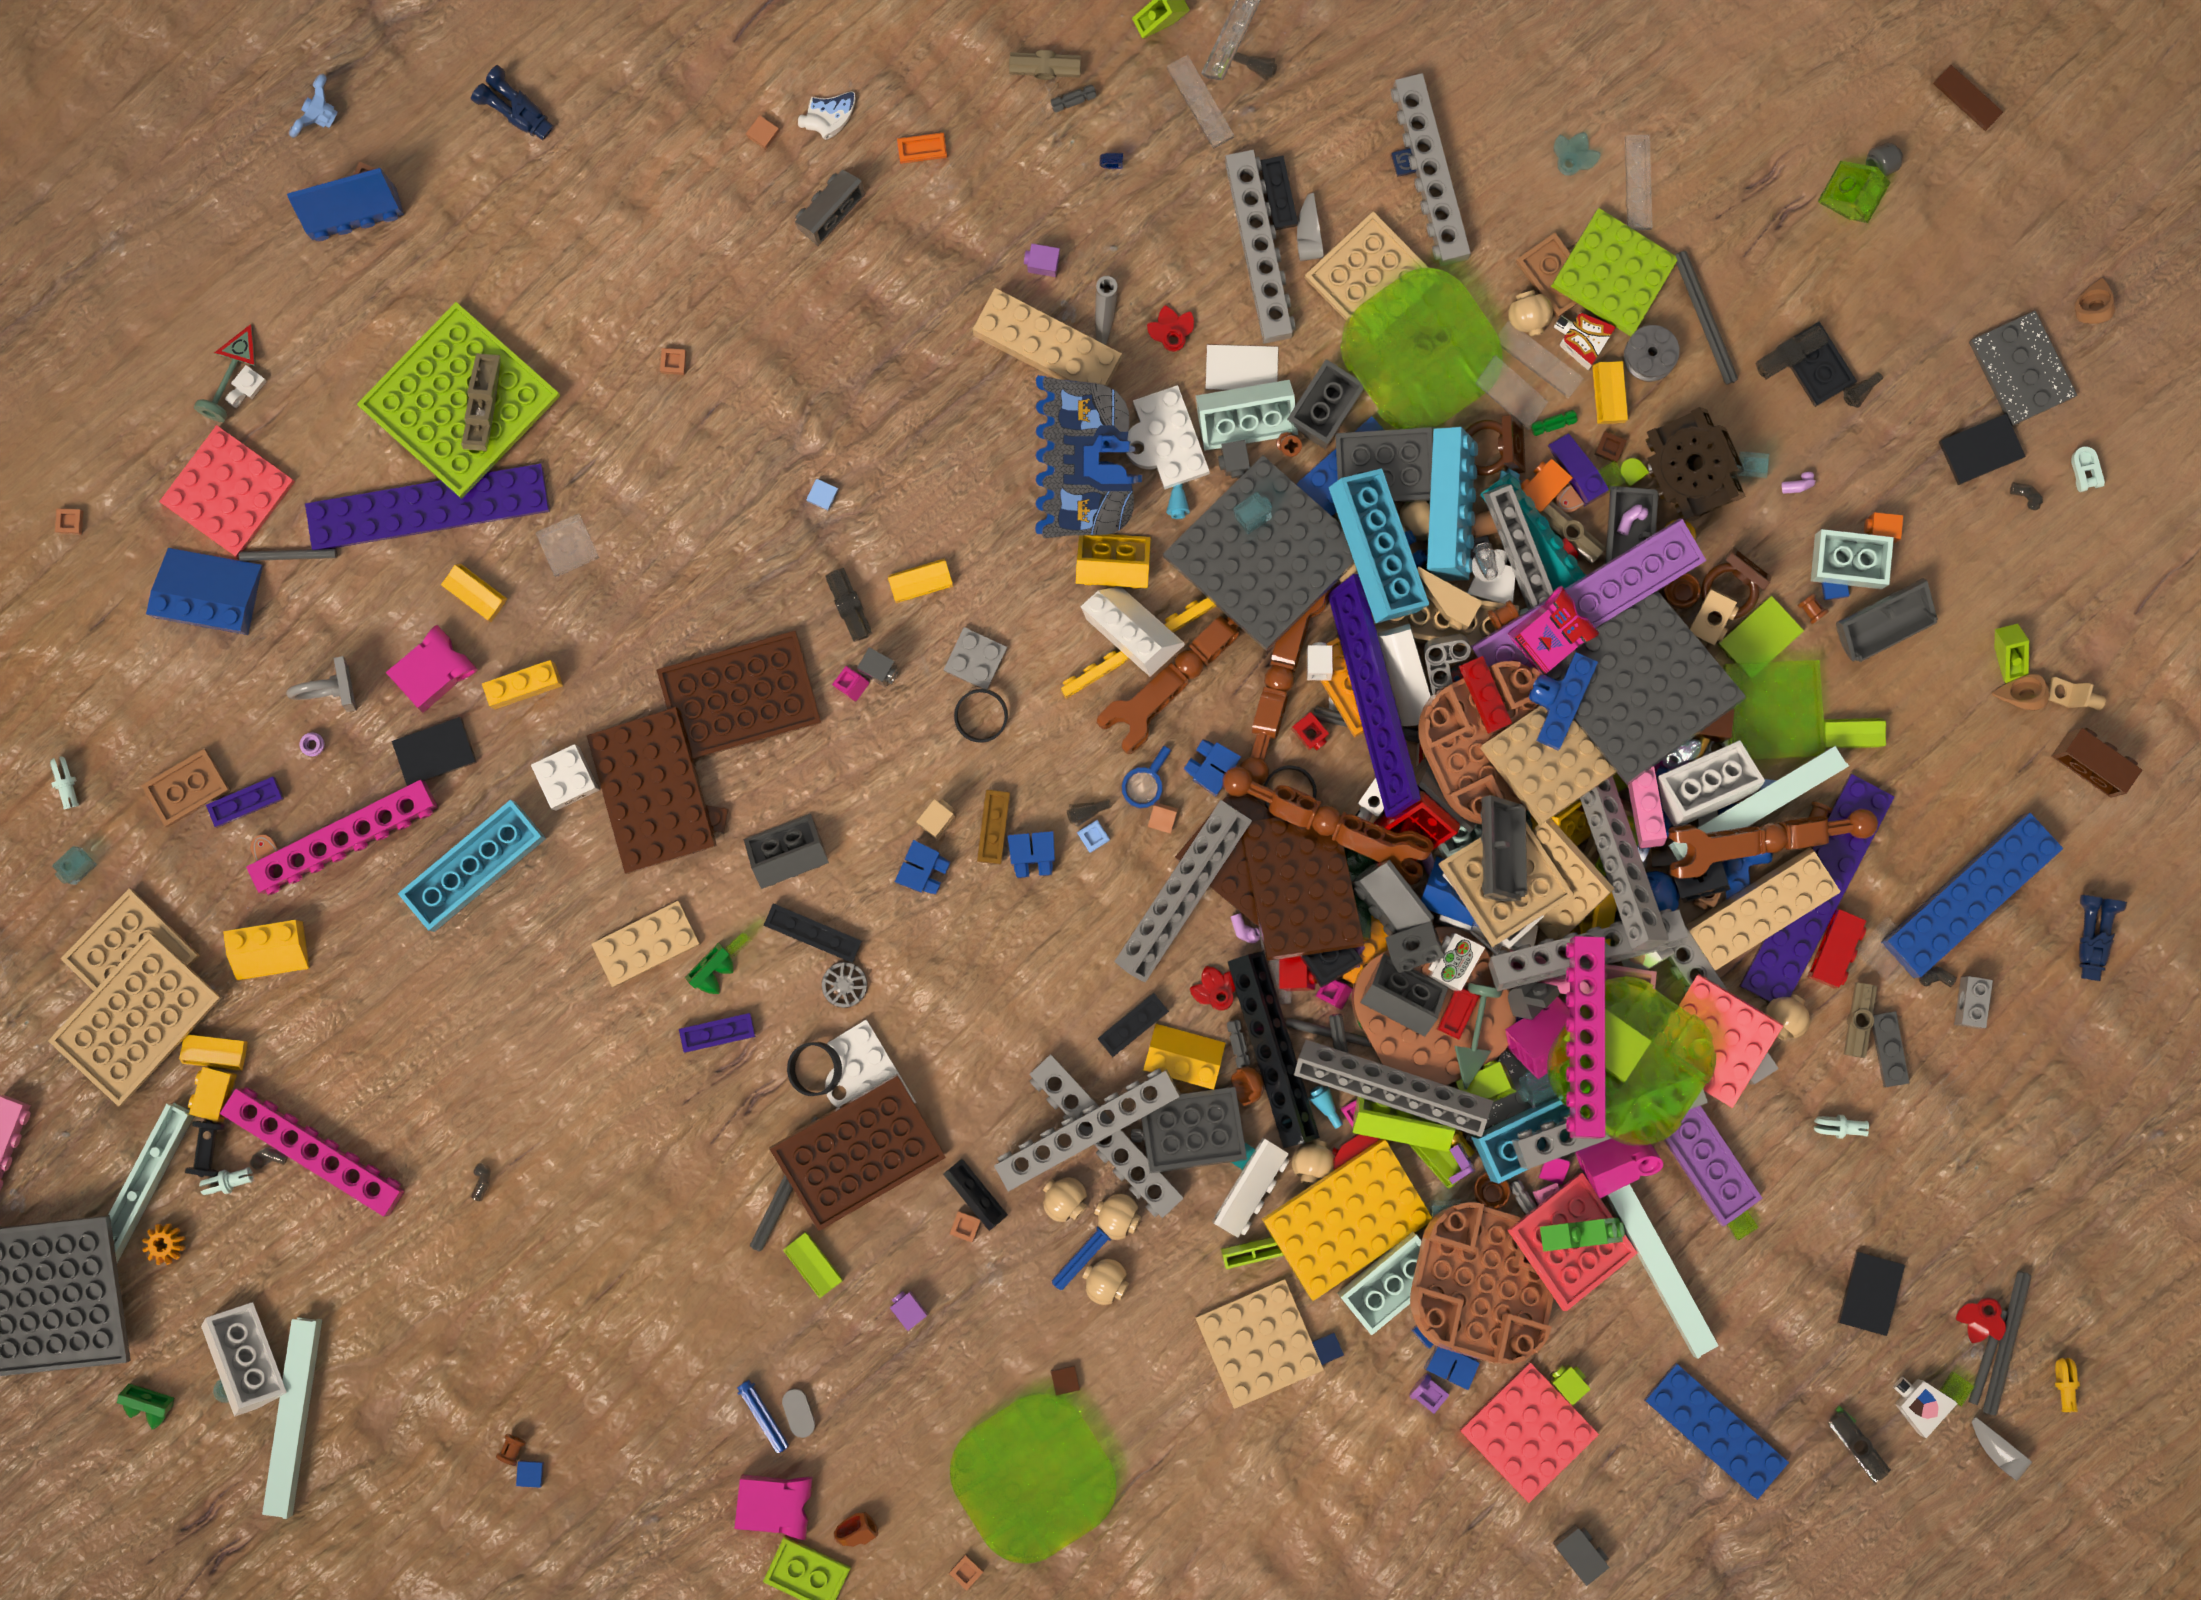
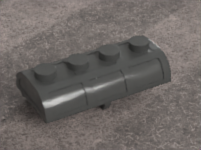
M1610 486L1605 564L1656 533L1657 490ZM1635 505H1642V507L1648 509L1649 512L1646 519L1640 520L1637 518L1633 521L1628 535H1622L1617 532L1622 516L1627 510Z
M1922 578L1874 604L1837 621V632L1847 656L1852 661L1862 662L1936 624L1938 618L1928 581Z
M1485 796L1482 798L1481 841L1483 844L1482 890L1484 897L1496 901H1521V897H1525L1528 894L1526 807L1523 804L1496 796Z

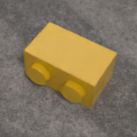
M202 1067V1070L198 1071L195 1078V1084L197 1085L195 1094H192L189 1099V1114L216 1122L224 1121L225 1117L220 1112L232 1095L237 1074L211 1067Z

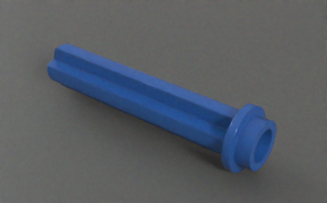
M1098 1226L1096 1227L1097 1231L1052 1279V1283L1057 1289L1063 1290L1107 1240H1112Z
M747 1380L737 1387L739 1391L737 1394L742 1395L774 1450L780 1453L787 1449L789 1444L753 1387L755 1383Z

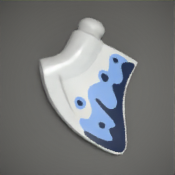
M847 92L825 99L811 97L807 116L800 115L798 117V126L806 128V130L819 132L825 140L830 139L840 132L848 122L855 105V93Z

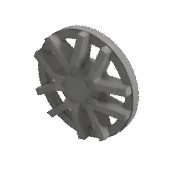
M848 962L837 963L831 966L824 974L822 991L825 998L831 1004L841 1008L852 1007L864 998L867 991V979L864 972L858 966ZM844 966L851 967L848 976L844 975ZM841 967L840 976L834 973L833 970ZM854 969L858 971L861 976L852 978ZM829 974L837 978L835 983L827 980ZM863 980V986H854V981ZM826 983L834 986L828 992L826 991ZM854 989H863L859 997L855 994ZM836 990L839 994L832 1000L829 995ZM851 993L855 1001L849 1003L847 994ZM842 995L846 1004L837 1003Z

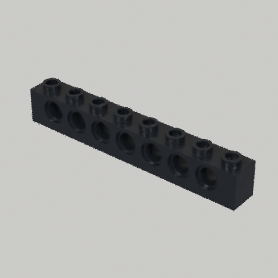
M1264 950L1227 961L1283 1149L1320 1138L1301 1077L1294 1076L1297 1060Z

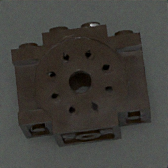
M1698 407L1681 418L1647 431L1649 438L1646 439V443L1650 451L1656 453L1647 458L1650 463L1647 465V469L1651 477H1655L1658 481L1659 486L1656 489L1662 500L1665 499L1669 503L1678 502V504H1675V508L1680 518L1684 517L1685 520L1694 521L1711 511L1746 497L1737 478V474L1744 472L1745 469L1726 427L1721 425L1714 426L1707 409ZM1701 456L1703 466L1696 471L1694 462Z

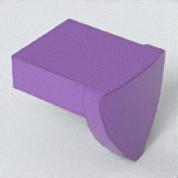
M1460 1143L1450 1148L1452 1155L1461 1168V1171L1449 1178L1452 1184L1476 1170Z
M1427 1373L1415 1384L1409 1397L1412 1400L1417 1399L1435 1414L1449 1394L1431 1380L1432 1376Z

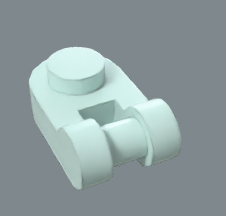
M2090 447L2077 449L2071 457L2077 490L2083 492L2087 491L2090 487H2104V477L2096 451ZM2091 470L2092 477L2086 478L2085 472Z

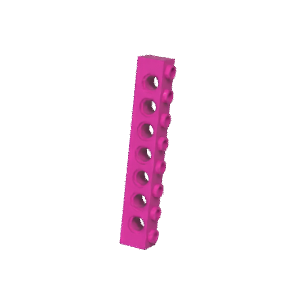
M419 780L246 866L258 893L272 895L281 890L280 886L288 882L291 885L303 879L302 875L308 872L313 874L325 868L324 864L330 861L336 863L347 857L346 853L352 850L358 852L368 847L367 843L374 839L380 841L390 836L389 832L396 828L402 830L412 825L411 821L418 817L424 819L433 814L432 810L438 808L427 783ZM412 800L414 808L411 812L406 813L404 811V804ZM390 811L392 819L389 823L384 824L382 816L385 812ZM368 822L370 830L367 834L363 835L360 827L363 823ZM347 833L348 842L341 846L339 836ZM321 844H325L327 848L323 856L317 854V848ZM302 854L305 862L301 867H297L295 859ZM280 865L283 873L279 878H276L273 872L275 867Z
M1575 936L1566 945V956L1570 958V967H1567L1566 981L1570 982V992L1566 994V1005L1570 1007V1017L1566 1019V1030L1570 1032V1042H1567L1566 1055L1570 1057V1067H1567L1566 1080L1570 1082V1092H1567L1566 1104L1567 1107H1570V1117H1567L1566 1129L1567 1132H1570V1138L1600 1139L1605 1137V937ZM1581 957L1589 960L1590 966L1588 969L1581 967ZM1581 981L1589 985L1590 991L1588 994L1580 990ZM1581 1006L1589 1009L1590 1016L1588 1019L1580 1015ZM1581 1031H1586L1589 1034L1590 1041L1588 1044L1581 1041ZM1581 1056H1586L1590 1060L1588 1069L1581 1066ZM1582 1081H1586L1590 1085L1588 1094L1583 1093L1580 1089ZM1582 1106H1586L1590 1110L1588 1119L1583 1118L1580 1114Z
M245 1087L244 1089L236 1088L221 1110V1115L381 1216L386 1217L391 1214L405 1190L400 1188L401 1183L391 1177L385 1179L379 1175L381 1171L370 1164L365 1166L358 1162L360 1158L352 1152L347 1151V1153L339 1150L340 1145L329 1138L326 1141L318 1136L319 1132L308 1125L304 1128L297 1123L299 1119L289 1113L284 1115L277 1111L278 1106L271 1101H261L257 1098L258 1093L252 1089ZM251 1105L257 1108V1115L254 1118H251L248 1114V1109ZM271 1118H275L278 1123L275 1131L270 1130L268 1126ZM291 1131H295L298 1134V1141L295 1144L289 1141ZM313 1143L319 1148V1152L315 1157L309 1153V1148ZM333 1156L339 1160V1166L336 1170L332 1169L329 1164ZM353 1169H356L360 1174V1178L356 1183L350 1179V1173ZM373 1182L378 1183L380 1186V1192L377 1196L373 1195L370 1191Z

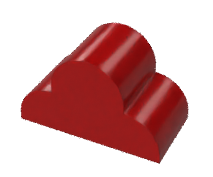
M1418 787L1421 798L1419 801L1395 817H1386L1384 811L1383 815L1374 822V824L1395 833H1402L1404 831L1417 832L1432 841L1433 849L1458 834L1460 823L1420 787Z

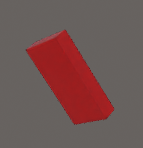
M1462 988L1461 991H1454L1436 1029L1460 1040L1480 995L1472 994L1465 988Z

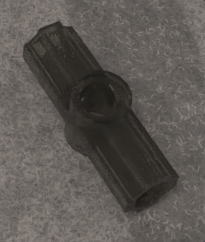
M1816 325L1800 336L1788 339L1779 345L1775 351L1759 359L1755 364L1761 377L1767 380L1787 367L1791 368L1806 359L1807 355L1828 343L1825 332Z
M837 569L825 575L830 590L834 595L835 605L841 618L844 619L853 642L863 640L872 635L869 623L863 613L864 608L857 592L852 588L845 569Z
M1842 1410L1833 1415L1827 1424L1872 1482L1876 1483L1886 1477L1891 1469L1846 1411ZM1862 1440L1864 1443L1862 1451L1855 1452V1443Z

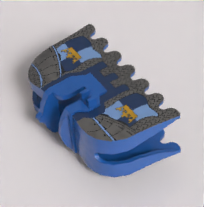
M1037 375L1036 386L1047 392V398L1036 403V411L1046 415L1047 422L1036 427V435L1039 438L1045 439L1047 446L1038 449L1035 456L1039 462L1047 465V470L1038 473L1035 480L1039 486L1047 489V494L1038 497L1035 504L1039 510L1047 514V517L1036 523L1035 532L1042 534L1044 538L1073 535H1106L1121 530L1130 520L1134 510L1132 484L1142 482V475L1127 474L1125 468L1121 465L1108 461H1099V452L1135 451V447L1130 446L1131 441H1128L1129 411L1126 402L1117 391L1103 384L1062 380Z

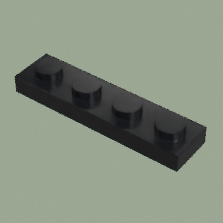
M774 903L763 925L851 963H854L863 942Z

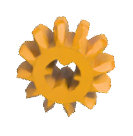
M170 1223L164 1227L161 1224L155 1225V1230L149 1229L147 1234L150 1238H143L142 1242L148 1244V1247H144L142 1251H150L147 1259L151 1261L156 1258L157 1265H161L163 1262L167 1265L172 1264L173 1258L179 1259L181 1256L178 1251L185 1250V1246L180 1245V1241H184L185 1237L177 1236L180 1229L175 1228L172 1230V1224ZM162 1240H164V1243L167 1244V1248H164L163 1245H160V1242Z

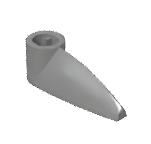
M1314 193L1307 195L1298 219L1297 247L1300 261L1324 258Z
M1110 276L1101 277L1096 284V340L1106 345L1110 334L1117 301V282ZM1108 285L1111 290L1109 293H1104V289L1101 288Z
M1974 1417L1972 1424L1977 1438L1986 1453L2001 1470L2015 1481H2018L2032 1461L1981 1420Z

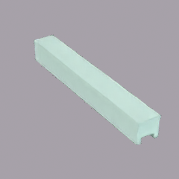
M1836 746L1698 827V829L1705 833L1748 827L1849 767V765L1845 762ZM1673 842L1669 845L1678 861L1682 860L1687 854L1688 847L1686 843Z
M176 1103L166 1104L108 1214L111 1219L117 1263L194 1118L193 1115L189 1114L190 1110Z
M1629 1184L1606 1195V1199L1616 1217L1620 1218V1222L1623 1223L1628 1239L1637 1251L1640 1261L1693 1357L1699 1359L1701 1355L1718 1347L1714 1336L1631 1185Z
M297 1317V1319H292L282 1380L287 1393L282 1395L279 1400L262 1515L283 1517V1519L293 1516L322 1319L315 1320Z

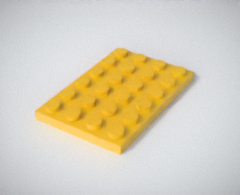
M1380 1139L1262 1218L1266 1228L1312 1301L1399 1244L1410 1233H1415L1432 1220V1216L1385 1139Z

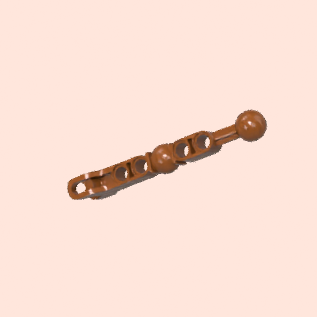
M1330 589L1275 643L1270 662L1272 667L1265 674L1264 683L1266 687L1263 688L1253 722L1252 733L1257 734L1252 754L1250 758L1245 759L1240 767H1244L1250 772L1253 781L1262 785L1269 776V768L1264 760L1270 739H1276L1279 734L1289 696L1287 692L1294 685L1295 677L1293 672L1295 673L1310 620L1325 610Z
M1219 616L1189 645L1190 650L1178 653L1174 660V665L1170 663L1134 698L1129 701L1118 700L1110 703L1098 716L1097 725L1102 729H1109L1118 722H1125L1130 725V732L1122 741V749L1126 754L1134 753L1148 740L1149 723L1189 684L1188 680L1198 677L1203 671L1204 665L1207 667L1236 640L1239 635L1237 630L1239 626L1231 618L1225 619L1223 616Z
M1232 767L1223 775V787L1231 796L1240 797L1248 793L1269 802V811L1274 816L1294 825L1307 827L1306 829L1308 830L1312 826L1318 834L1323 836L1333 835V841L1336 840L1340 845L1378 862L1390 860L1408 884L1414 885L1421 880L1423 868L1421 864L1412 858L1425 860L1431 855L1433 843L1429 838L1414 831L1395 833L1346 812H1343L1341 816L1339 811L1333 806L1320 807L1321 801H1317L1312 796L1286 785H1279L1275 790H1272L1254 782L1250 772L1244 767Z
M1857 809L1852 811L1847 819L1829 822L1827 817L1814 816L1779 823H1767L1762 825L1761 828L1753 826L1705 833L1690 824L1671 827L1668 830L1669 839L1677 843H1686L1688 847L1685 857L1671 864V875L1677 878L1698 877L1703 875L1714 862L1755 856L1766 852L1777 853L1783 850V848L1790 850L1824 845L1829 843V836L1851 833L1856 838L1866 839L1876 832L1878 827L1877 817L1868 809Z

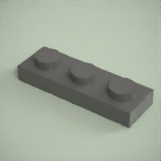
M1896 1011L1873 1015L1874 1024L1872 1029L1883 1087L1909 1084Z

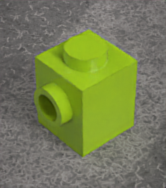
M1561 1365L1551 1374L1553 1378L1550 1382L1572 1406L1591 1390L1583 1381L1586 1376L1577 1366L1572 1368L1569 1365L1565 1367Z

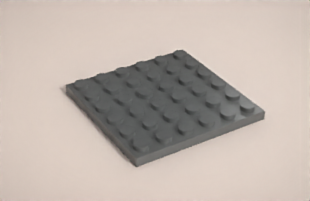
M1263 455L1163 553V558L1266 651L1355 564L1342 525Z
M1658 591L1596 628L1599 632L1598 636L1580 644L1573 652L1545 674L1557 681H1562L1575 652L1598 662L1574 716V720L1627 785L1746 699L1744 693Z
M110 1215L1 1227L0 1376L119 1364L131 1361Z

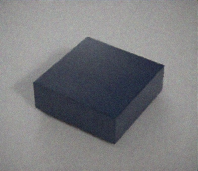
M1334 1332L1312 1341L1322 1365L1344 1356Z

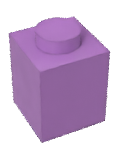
M1031 243L1030 251L1026 250L1024 264L1027 265L1028 273L1056 277L1060 248Z
M902 1291L892 1299L894 1304L890 1309L907 1331L928 1315L911 1291L907 1294Z

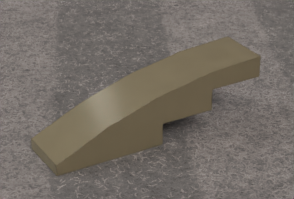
M476 353L467 392L469 400L464 417L466 425L461 443L463 449L487 451L498 388L500 355Z

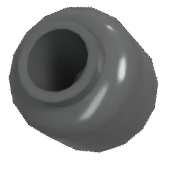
M1884 143L1868 152L1866 167L1871 174L1877 177H1885L1900 169L1903 154L1893 143Z

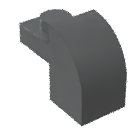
M1534 982L1514 987L1508 994V1002L1513 1016L1533 1020L1543 1008H1547L1557 998L1560 992L1558 986Z

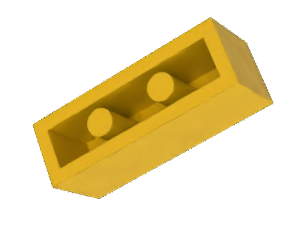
M549 660L482 683L489 706L493 709H498L562 687L563 684L556 664Z

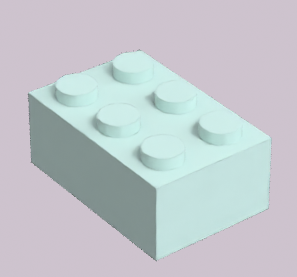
M1821 529L1815 534L1811 581L1875 589L1885 588L1890 582L1894 537Z

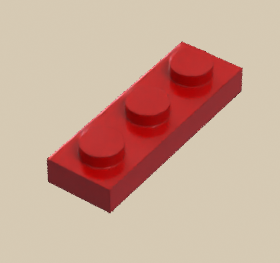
M1481 656L1460 665L1459 669L1487 733H1492L1511 724L1512 721L1484 657Z

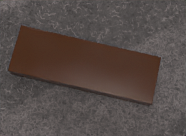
M1952 65L1933 83L1984 131L2003 113L2000 108Z

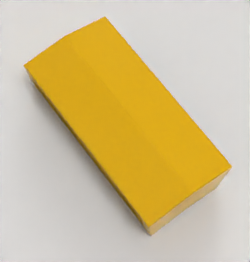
M1623 361L1598 362L1592 365L1597 424L1626 423L1628 414Z
M945 558L888 575L896 603L953 587Z
M461 563L454 565L441 584L489 622H492L507 601L505 596Z
M188 1034L183 1039L179 1060L182 1064L242 1071L248 1041Z

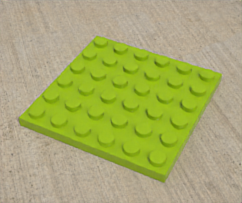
M455 302L357 405L462 499L560 397V394L463 307ZM476 353L500 355L501 357L495 409L487 451L463 449L461 444L466 425L464 417L469 400L467 392Z

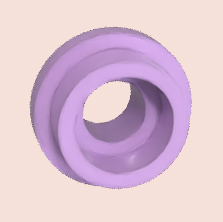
M313 732L305 734L300 740L301 751L310 757L319 755L325 746L323 738ZM313 740L316 741V747L310 749L309 743Z

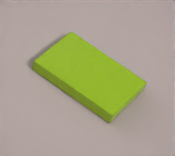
M1770 596L1717 645L1749 679H1752L1804 630Z
M1584 1006L1580 1011V1015L1588 1019L1590 1016L1589 1009ZM1605 1009V1070L1621 1082H1626L1652 1041ZM1581 1031L1580 1033L1581 1041L1588 1044L1590 1041L1589 1034L1586 1031ZM1567 1032L1562 1039L1566 1043L1570 1042V1032Z
M784 1536L763 1582L800 1600H836L851 1567Z

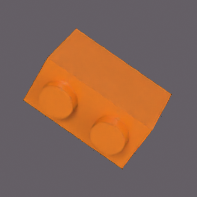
M1552 458L1547 464L1542 461L1533 471L1537 475L1531 481L1526 479L1521 484L1522 490L1534 501L1539 513L1553 501L1573 478Z

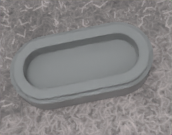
M800 1389L787 1391L783 1396L782 1405L790 1429L797 1437H807L815 1429V1419L807 1396Z

